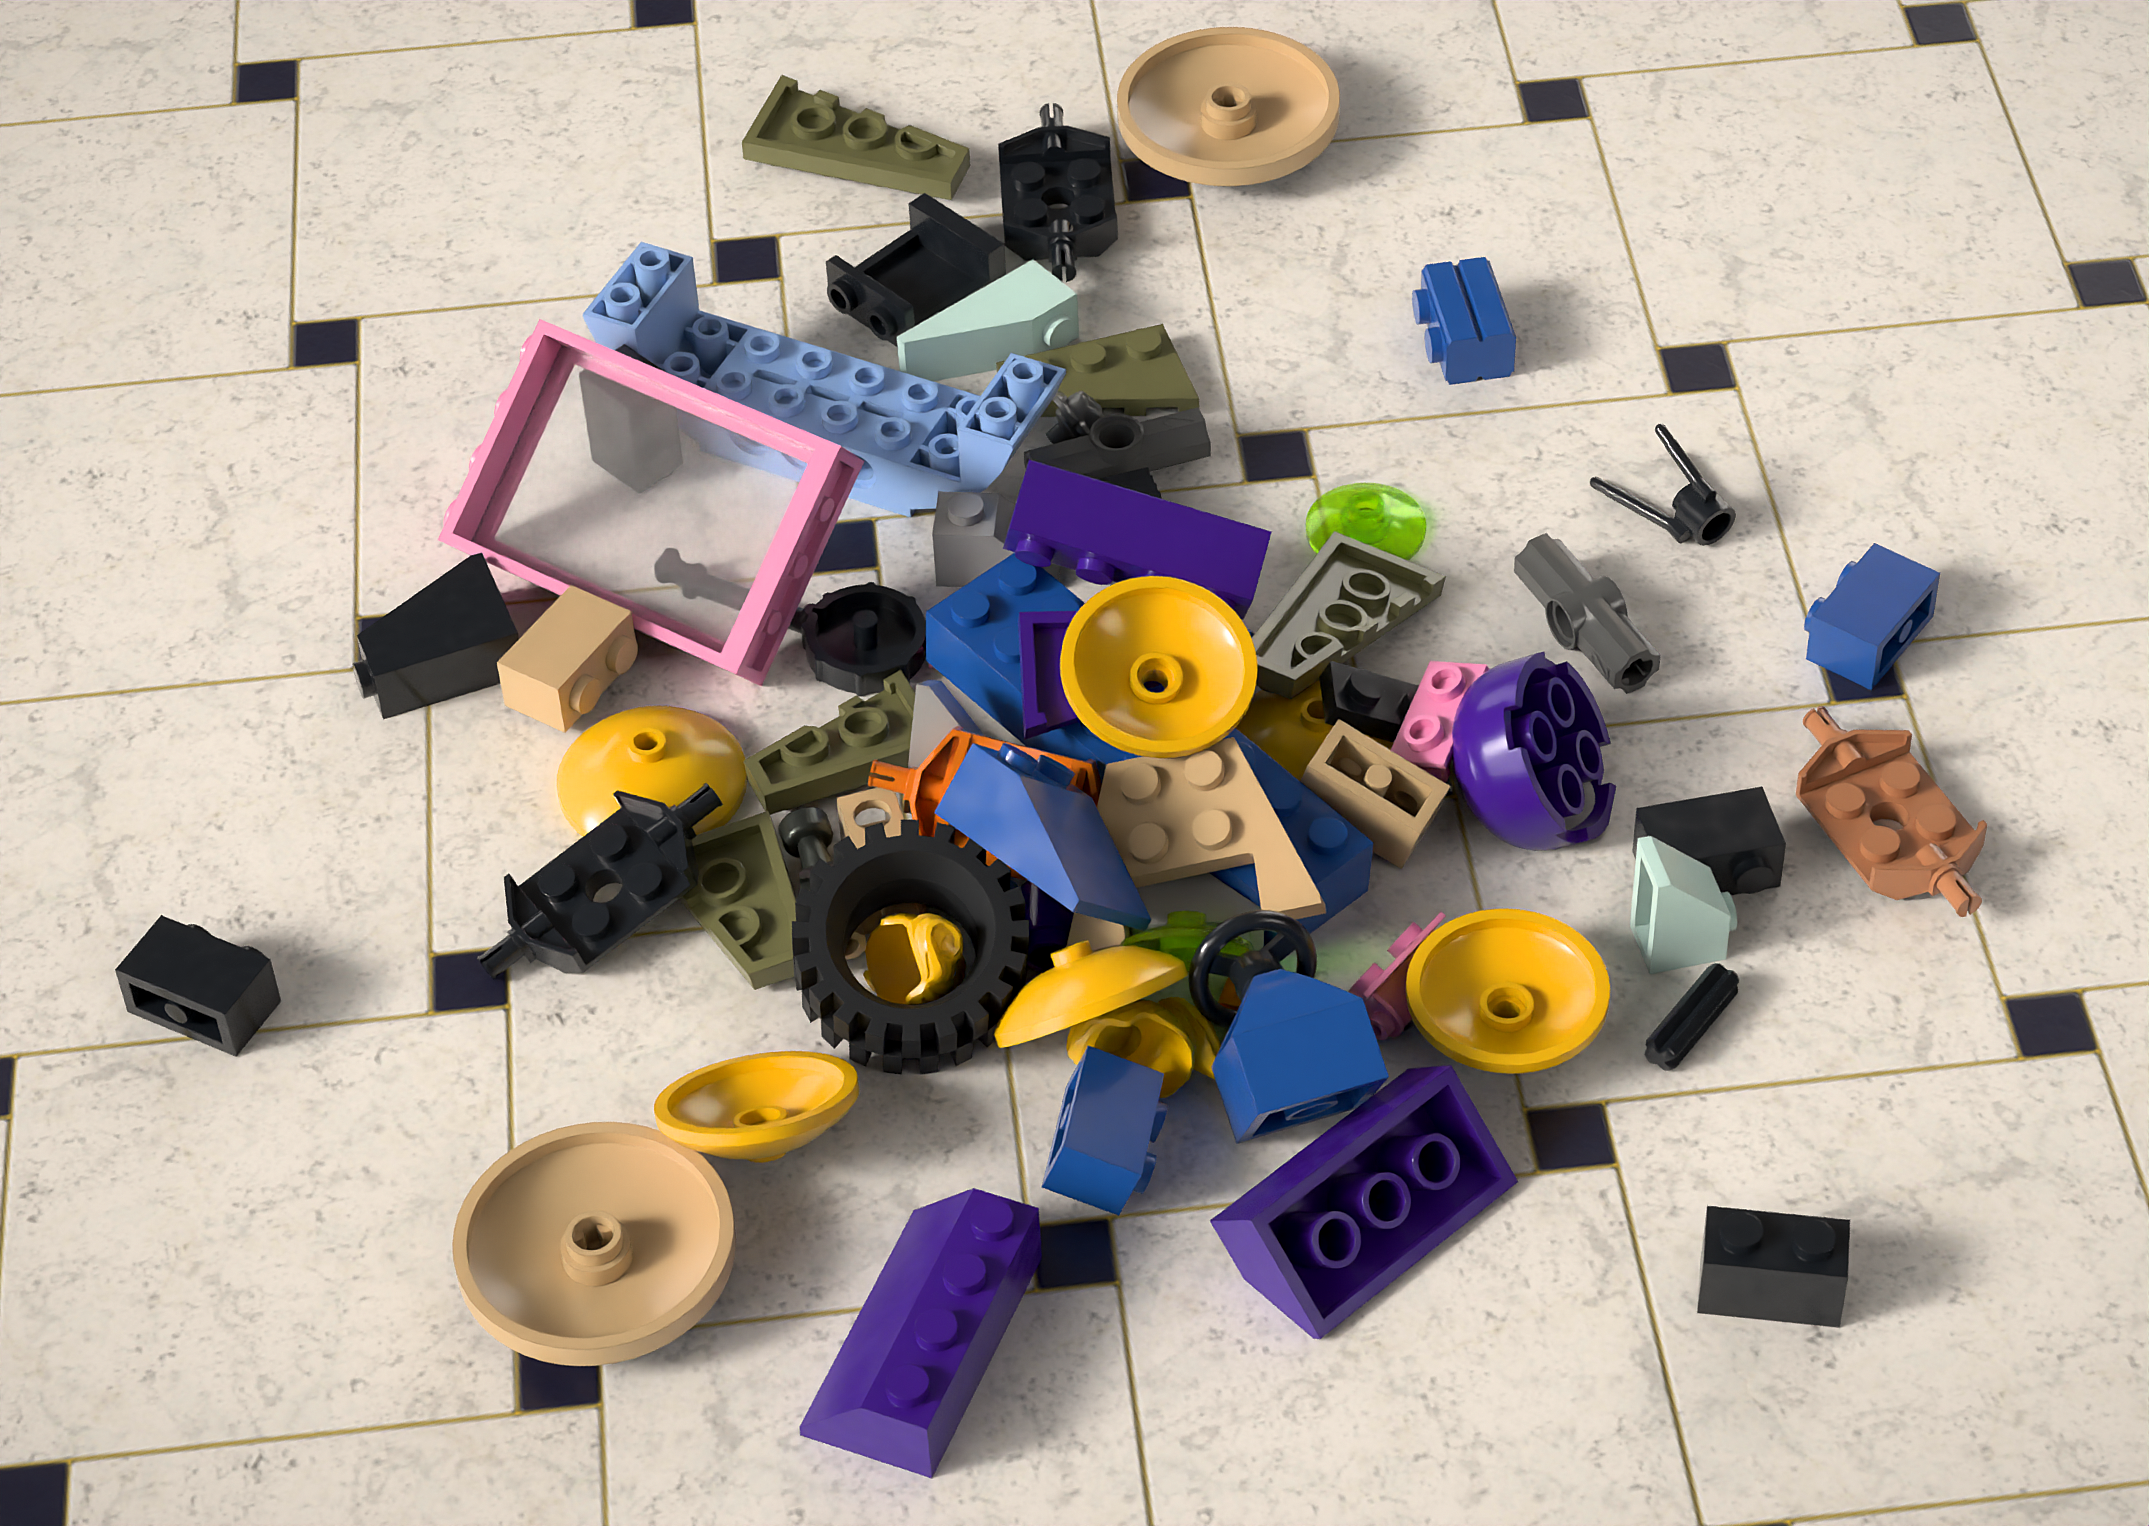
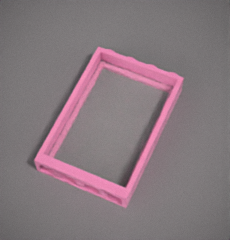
M539 319L533 334L526 339L521 348L520 362L508 389L500 395L496 402L495 417L484 441L472 454L469 463V473L460 493L445 513L444 527L438 540L470 556L482 552L488 564L559 596L570 585H573L632 611L635 630L762 686L864 464V460L838 444Z

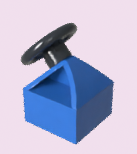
M1249 911L1222 922L1200 943L1189 968L1188 984L1194 1005L1210 1022L1229 1029L1211 1068L1236 1144L1354 1110L1372 1097L1389 1077L1363 998L1314 979L1317 970V953L1311 935L1296 919L1278 911ZM1268 930L1279 933L1259 951H1248L1241 956L1220 952L1230 941L1248 932ZM1295 950L1297 955L1296 971H1287L1280 962ZM1209 973L1230 978L1241 1001L1238 1010L1227 1008L1216 1001L1209 988Z

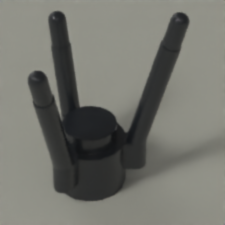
M1658 424L1655 427V433L1690 482L1673 499L1674 518L1599 477H1592L1590 479V486L1664 528L1678 543L1685 542L1689 537H1692L1702 546L1715 543L1730 530L1736 518L1735 510L1702 477L1664 424Z

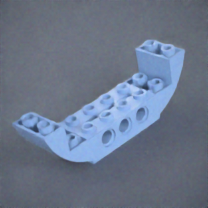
M640 242L583 313V319L596 343L614 351L625 344L671 375L838 444L864 460V464L848 498L910 518L917 509L936 508L938 491L974 493L984 491L1005 469L1056 395L1066 375V369L1011 353L982 395L979 396L699 310L693 257L644 242ZM677 409L680 431L699 442L701 452L800 482L808 465L807 463Z

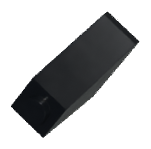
M483 553L469 556L359 633L357 638L362 660L352 663V667L362 698L374 696L383 719L501 684L497 662L519 640V635Z

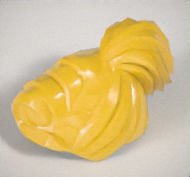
M903 913L881 919L880 924L874 929L867 940L865 954L868 970H865L863 973L865 981L878 997L890 1002L922 1004L937 1000L958 987L965 977L967 965L962 954V933L955 924L931 913L921 915Z
M1169 997L1161 999L1157 1003L1151 1000L1139 999L1095 1018L1073 1025L1067 1037L1066 1050L1068 1058L1072 1059L1075 1065H1078L1089 1045L1164 1073L1160 1099L1173 1095L1190 1079L1193 1069L1215 1080L1211 1066L1221 1047V1043L1213 1024L1195 1006L1184 998Z

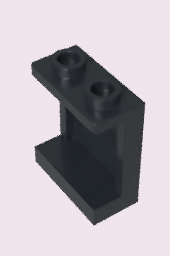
M926 193L908 203L909 231L855 267L837 255L826 261L829 302L840 313L850 315L871 329L879 339L887 340L896 347H898L897 336L1006 275L1004 243Z

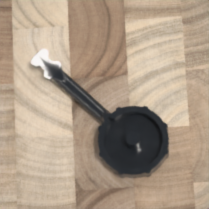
M674 548L667 549L655 565L656 579L662 584L673 583L678 585L682 589L684 597L690 600H696L700 596L741 611L750 591L746 587L709 575L708 569L703 564L686 563L681 558L680 552ZM874 582L845 587L832 593L827 592L823 594V598L818 603L807 604L804 608L797 607L788 629L802 634V646L806 650L808 663L815 673L817 681L825 682L842 691L855 693L860 697L885 690L883 680L899 670L902 671L910 683V679L920 670L926 658V620L916 603L915 597L907 596L889 587L876 585Z

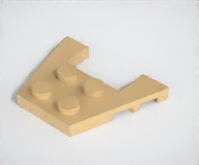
M1234 737L1222 739L1207 749L1187 756L1176 758H1150L1142 756L1106 764L1097 809L1136 888L1255 863L1261 910L1278 911L1294 919L1326 913L1322 897ZM1074 912L1067 947L1085 940L1089 941L1093 952L1109 947L1131 946L1129 927Z

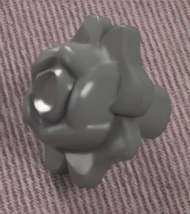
M1057 391L1053 401L1058 407L1056 410L1058 423L1046 433V436L1052 444L1090 435L1092 424L1105 416L1102 413V407L1084 391L1075 392L1069 397Z

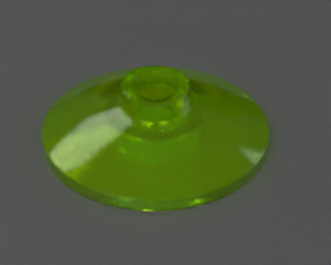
M1352 483L1326 492L1313 503L1307 513L1305 532L1307 541L1316 554L1335 531L1408 561L1415 556L1425 541L1426 518L1419 504L1399 489L1379 483Z
M1175 911L1167 914V925L1136 933L1124 939L1119 946L1134 945L1171 954L1183 960L1189 972L1192 958L1198 946L1215 927L1207 925V915L1202 912ZM1238 936L1226 944L1220 952L1241 956L1245 952L1252 951L1253 944L1247 939Z

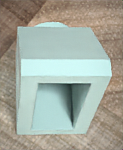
M1652 836L1638 838L1630 927L1649 974L1725 960L1729 932L1735 931L1737 928L1736 908L1730 893L1720 892L1710 867Z

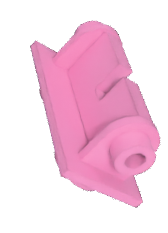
M1430 661L1391 751L1446 783L1450 776L1449 765L1453 753L1452 726L1457 707L1470 685L1489 670L1487 664Z
M1440 912L1424 930L1413 922L1387 950L1395 958L1391 965L1384 971L1374 963L1348 991L1363 998L1376 1039L1386 1040L1388 1037L1399 1036L1403 1032L1404 1027L1412 1020L1406 999V981L1409 964L1420 944L1435 931L1434 929L1446 917L1444 913Z

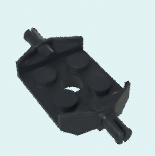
M1048 103L1043 105L1039 111L1041 127L998 144L1005 247L1025 261L1048 259V262H1052V274L1061 282H1063L1062 267H1065L1066 282H1069L1075 278L1077 273L1075 267L1077 257H1099L1118 240L1110 137L1063 125L1062 107L1059 104L1053 103V118H1051ZM1054 204L1067 205V207L1060 209L1050 208L1049 206Z
M704 783L700 789L679 805L675 806L673 804L668 808L665 803L617 790L613 793V796L620 809L519 886L509 873L504 876L507 916L511 929L507 931L508 935L483 955L477 957L485 971L495 980L498 975L525 956L530 963L537 959L565 974L584 973L697 886L699 869L692 839L697 835L692 827L716 808L723 805L715 791L707 783ZM612 883L622 884L620 892L613 899L603 903L593 902L596 893L602 887Z

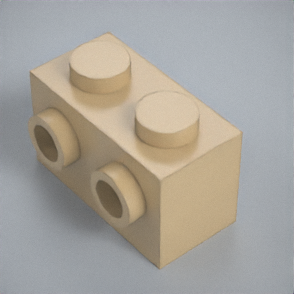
M570 585L497 662L505 706L566 733L582 714L590 712L595 707L600 695L620 674L626 673L633 665L638 655V644L635 638L632 611Z
M1338 719L1308 764L1300 781L1374 842V853L1401 869L1429 828L1450 788L1446 783Z

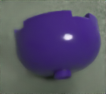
M1539 652L1499 664L1479 676L1463 695L1457 707L1452 726V761L1461 793L1478 821L1500 840L1512 846L1533 851L1558 849L1600 836L1609 825L1616 785L1610 782L1602 784L1604 766L1600 747L1611 744L1599 706L1580 674L1569 662L1555 664L1545 658V652ZM1590 782L1595 793V804L1591 813L1579 825L1570 830L1565 829L1564 818L1578 815L1583 811L1585 793L1582 783Z

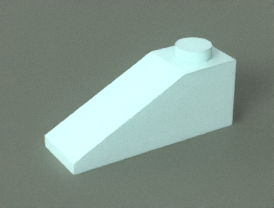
M1031 260L897 336L899 371L930 381H938L996 370V363L1005 361L1011 353L1025 356L1065 347L1073 340L1079 338L1077 293L1035 260Z

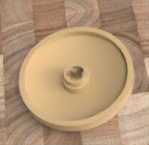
M1216 27L1194 30L1179 34L1154 45L1141 54L1128 67L1120 81L1117 92L1119 130L1127 146L1138 158L1152 168L1171 177L1191 183L1212 186L1257 184L1278 179L1301 169L1317 158L1330 144L1338 128L1340 116L1338 82L1328 64L1318 54L1289 37L1266 30L1245 27Z
M590 1122L566 1126L540 1134L523 1142L495 1161L480 1176L463 1201L454 1227L452 1249L454 1266L463 1299L473 1317L491 1336L508 1348L540 1361L570 1366H598L618 1363L651 1353L674 1341L697 1324L711 1309L727 1284L736 1253V1232L732 1205L725 1185L713 1166L700 1153L676 1143L661 1131L650 1127L622 1122Z

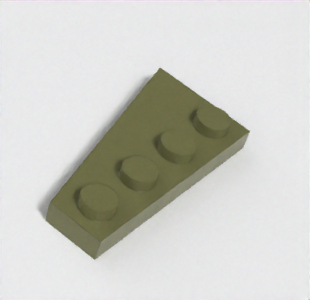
M781 75L742 140L743 159L871 184L878 187L917 194L926 193L931 197L947 200L953 199L970 167V150L965 146L911 125L902 129L895 128L886 124L885 115L865 108L861 113L840 106L838 96L819 90L815 95L806 93L798 89L797 80Z
M1334 531L1252 637L1257 657L1256 685L1266 692L1276 693L1292 699L1317 682L1330 661L1343 664L1441 596L1446 576Z

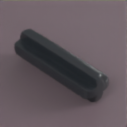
M1720 963L1712 964L1706 968L1647 1038L1645 1044L1647 1049L1644 1055L1651 1064H1657L1664 1071L1672 1070L1679 1065L1738 994L1737 984L1740 979L1734 970H1727Z

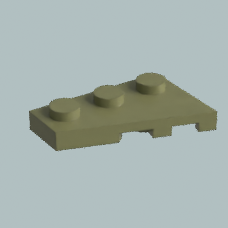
M1163 324L1024 356L1066 369V375L1058 391L1064 393L1067 397L1075 392L1084 391L1100 404L1102 408H1124V415L1146 416L1147 408L1178 407V412L1199 408V397ZM1005 361L996 363L997 372ZM1053 399L1041 417H1056L1058 407Z
M901 670L883 680L885 690L864 701L856 695L838 706L839 716L819 728L804 725L744 760L747 780L765 812L769 811L770 815L784 810L796 809L803 804L843 791L858 789L868 784L869 776L873 774L870 770L874 759L908 768L915 692Z
M769 811L698 834L692 839L699 869L698 885L679 899L754 990L794 977L792 921H796L795 902L797 899Z

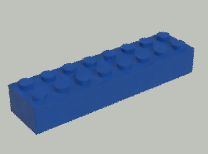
M1014 552L926 611V661L1026 747L1082 761H1087L1088 759L1096 760L1100 780L1103 783L1106 764L1142 756L1113 747L1092 733L1082 722L1024 740L1018 634L1019 612L1078 611L1085 603L1045 569L1020 561L1015 557ZM1234 728L1223 739L1235 738L1325 903V914L1296 919L1311 934L1368 891L1374 842L1239 730ZM1255 863L1209 872L1261 908ZM1264 930V946L1279 933Z

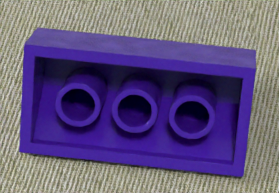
M1029 460L1003 549L1015 552L1017 559L1029 565L1048 567L1052 563L1076 570L1075 573L1079 578L1098 585H1108L1112 581L1118 583L1127 579L1145 576H1163L1185 580L1217 595L1236 612L1240 619L1244 620L1254 599L1272 531Z
M1452 1065L1409 1068L1216 1215L1210 1222L1243 1279L1313 1339H1321L1514 1186L1518 1180Z
M972 1188L913 1210L799 1427L800 1436L933 1478L1042 1259L1039 1208Z

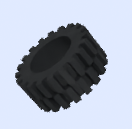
M919 819L901 820V835L886 837L883 822L866 827L864 846L857 849L850 837L847 836L833 846L834 865L831 867L820 858L809 872L810 891L800 888L795 902L796 921H792L794 977L797 991H802V1008L810 1022L818 1018L821 1019V1037L835 1049L845 1039L849 1042V1059L865 1067L872 1052L883 1055V1072L902 1075L903 1059H919L920 1075L938 1072L939 1055L950 1052L956 1066L972 1059L973 1041L978 1038L988 1047L996 1040L994 1032L999 1019L1019 990L1025 985L1029 946V920H1024L1026 902L1019 886L1010 890L1011 870L1000 859H997L988 866L986 864V849L969 838L963 848L955 845V827L937 822L934 837L919 835ZM902 903L925 904L946 912L961 924L974 946L976 958L969 974L953 991L927 1003L899 1004L874 995L858 982L845 958V951L852 934L870 915L885 907Z

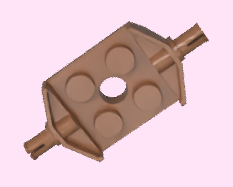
M1818 706L1817 712L1814 708L1811 709L1804 716L1803 725L1809 729L1822 746L1798 773L1796 796L1872 891L1895 900L1929 892L1931 896L1942 893L1956 910L1958 916L1966 917L1967 911L1970 915L1980 907L1982 898L1976 894L1962 876L1970 871L1984 846L1987 823L1983 820L1978 822L1976 830L1972 828L1910 753L1912 733L1909 730H1851L1848 732L1839 727L1825 707ZM1880 819H1890L1900 823L1903 828L1894 831L1886 826H1876L1873 822Z

